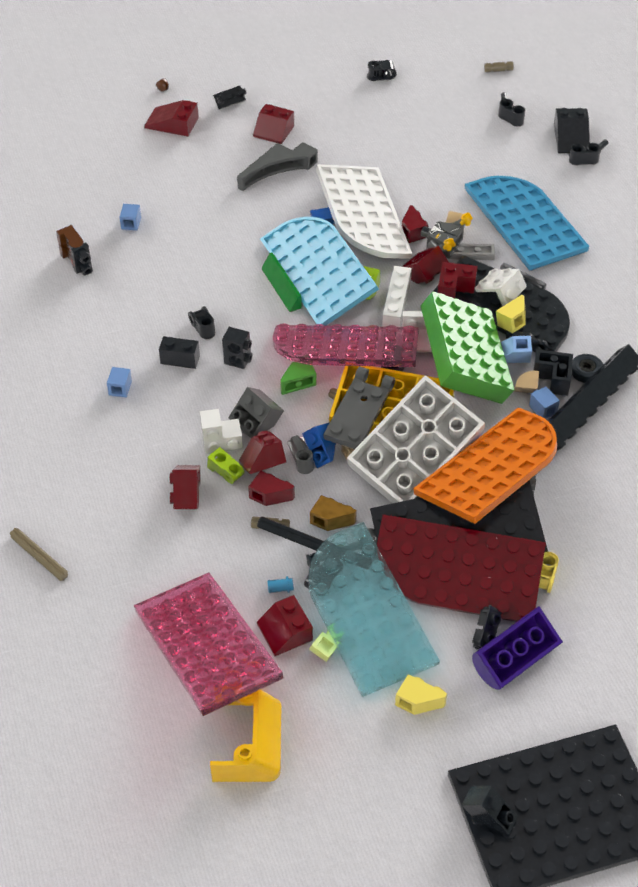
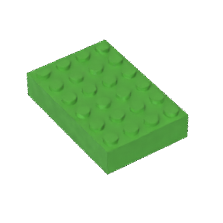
M432 291L422 303L421 310L440 385L503 404L515 389L491 310Z

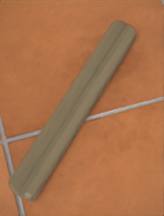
M14 528L10 532V537L57 579L63 581L68 577V571L19 528Z

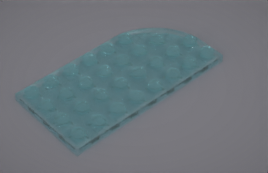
M362 522L336 532L320 545L312 559L308 576L309 592L361 696L364 697L404 680L408 674L413 676L438 665L440 662L438 656L365 523Z

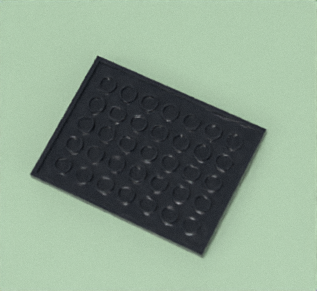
M616 724L448 770L447 775L490 887H548L638 860V769ZM471 786H492L518 814V818L509 835H505L476 821L462 806Z

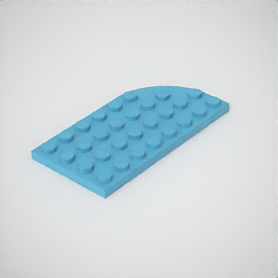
M318 217L291 219L260 238L268 252H272L301 294L303 305L320 330L379 290L337 229L327 220Z

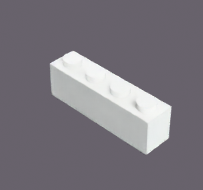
M394 266L383 312L382 330L400 332L402 313L405 310L411 283V268Z

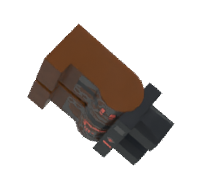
M72 225L57 230V240L62 258L68 257L76 274L81 272L86 276L92 273L89 245L86 242L84 243Z

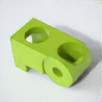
M221 447L207 457V468L212 472L216 471L230 484H233L244 475L243 467Z

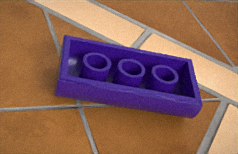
M538 606L472 655V661L483 681L493 689L500 690L563 643L540 606Z

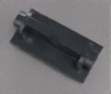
M239 85L214 94L213 97L218 109L246 100L244 96L246 89H242Z
M489 605V607L484 606L483 610L480 611L477 625L483 626V629L475 630L472 640L473 648L480 649L496 637L502 612L492 605Z

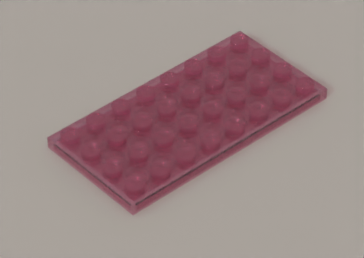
M209 572L134 605L135 612L202 716L284 678L281 669Z

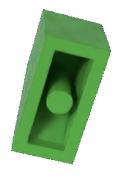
M309 358L292 362L280 380L282 395L317 385L316 371Z

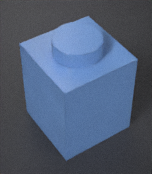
M123 204L120 213L121 229L138 231L141 220L140 205Z
M112 367L107 380L109 396L127 398L132 383L130 369Z
M545 386L531 393L529 406L537 415L546 419L558 411L560 400Z

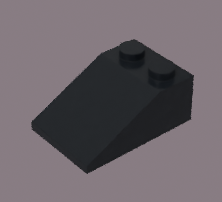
M556 108L554 130L558 153H570L573 144H581L586 149L590 143L587 108Z

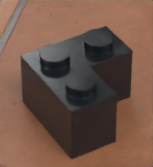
M536 349L533 371H539V379L551 380L550 391L553 394L568 396L572 376L573 354Z

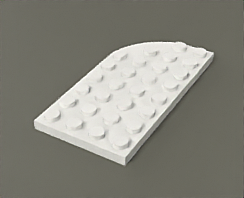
M317 164L316 172L334 223L341 236L351 245L374 256L411 259L412 251L379 168Z

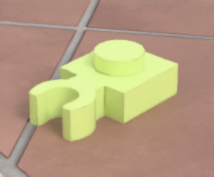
M333 624L328 628L326 634L321 632L309 649L326 662L338 648V642L344 634L343 631L338 635L334 634L332 630L335 625Z

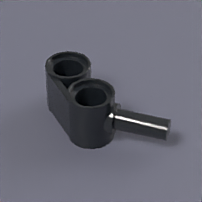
M505 92L501 93L499 118L513 126H522L526 109L520 105L513 106V101L507 99V94Z
M604 139L600 144L589 143L586 149L581 144H573L570 149L569 163L572 165L597 164L601 150L609 144L608 140Z

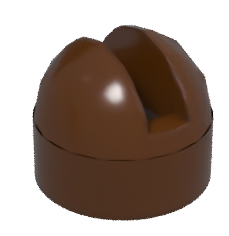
M162 78L156 83V87L164 92L168 90L169 83L165 78Z

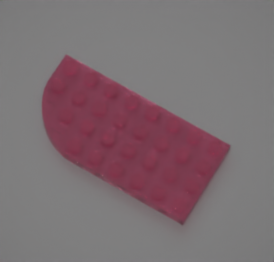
M282 323L275 327L273 347L284 358L307 365L416 367L419 327H396L394 325L378 327L377 325L342 326L339 324L333 326H324L323 324L310 326L306 324L288 325Z

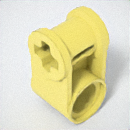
M544 552L539 588L547 590V593H551L559 561L558 556L553 552Z

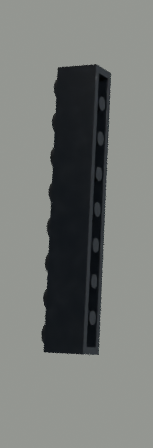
M630 344L618 349L548 420L556 432L557 451L566 445L565 441L572 438L577 433V428H581L588 422L586 420L588 417L597 413V407L604 405L608 401L607 397L609 395L611 396L619 390L618 386L624 384L629 379L627 376L629 374L632 375L638 370V354Z

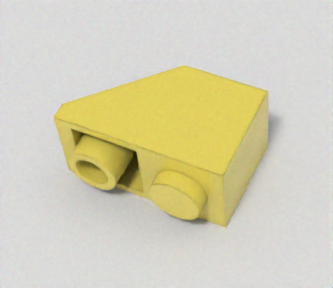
M523 295L496 310L497 326L514 333L526 325Z
M408 674L396 693L395 706L416 715L444 708L447 693L440 687L429 685L421 678Z

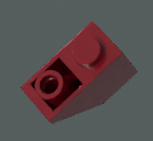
M413 205L409 206L402 220V229L408 243L425 239L426 237L421 236L422 228L424 226L429 228L427 221H424L420 212Z
M260 471L248 486L249 499L264 506L292 501L295 498L294 485L263 471Z

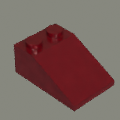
M181 100L155 107L144 128L189 136L199 118L198 103Z

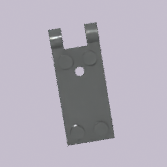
M359 366L354 380L324 433V439L355 450L368 436L394 387L395 378L385 375L381 387L365 383L369 375V369Z

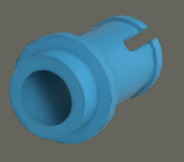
M286 576V579L268 580L269 593L282 591L290 593V591L294 590L293 578H288V576Z

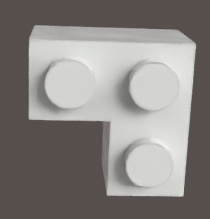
M219 409L200 411L205 453H213L219 447L224 451L243 448L239 419L221 421Z

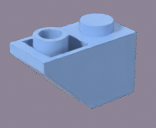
M512 336L501 342L507 363H530L532 355L531 336Z

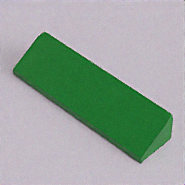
M272 252L269 253L262 266V271L289 312L301 309V294Z

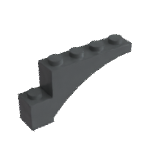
M302 142L291 150L277 143L254 163L250 164L243 172L239 173L237 176L238 189L244 191L252 184L278 173L299 169L309 170L318 162V149Z

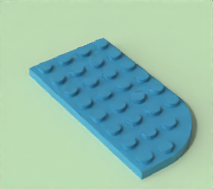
M489 176L465 184L464 189L529 271L589 251V245L548 196L533 183L511 176Z

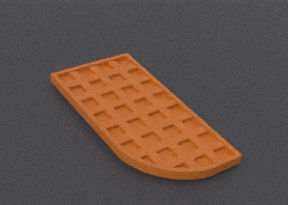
M518 407L414 487V495L476 524L553 460L557 451L556 432L545 418Z

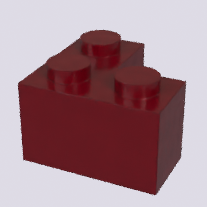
M442 262L438 293L454 299L456 291L474 293L477 266Z
M177 465L170 472V484H173V492H170V504H173V509H198L199 486L201 485L200 465Z

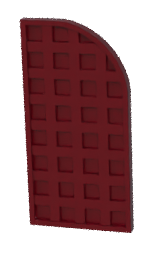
M383 514L377 541V555L381 570L389 584L400 595L411 602L480 615V611L483 610L484 606L489 607V605H492L502 612L501 619L517 622L536 608L546 542Z

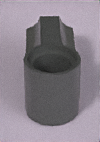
M298 435L291 437L287 444L297 464L298 472L301 474L311 473L314 470L312 451L308 449L303 437Z

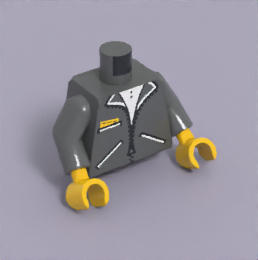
M467 212L454 223L438 221L432 229L424 226L421 236L427 238L428 249L439 245L445 257L450 259L463 240L464 226H469L473 218Z

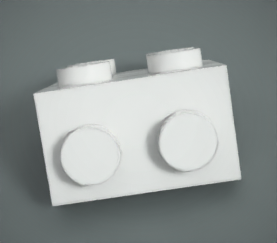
M493 269L489 271L484 279L479 281L475 290L476 292H496L502 306L514 300L527 285L520 269Z

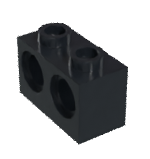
M229 326L222 338L224 364L245 369L253 356L250 349L252 345L250 332Z

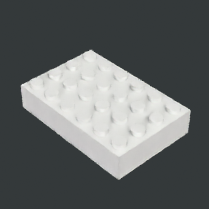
M425 375L347 457L348 466L392 503L420 498L414 495L413 488L478 439L484 432L485 422Z

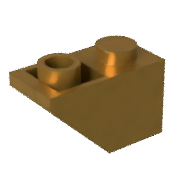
M321 495L310 511V524L326 531L355 525L357 510L349 505L339 503L333 498Z

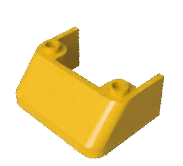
M214 684L216 705H245L254 707L252 744L238 746L234 751L233 761H210L212 782L275 781L281 772L282 709L280 701L252 684Z

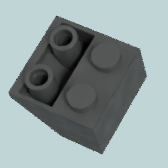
M247 387L228 418L230 420L239 419L241 430L252 438L257 436L259 432L268 431L274 427L284 410L260 389Z

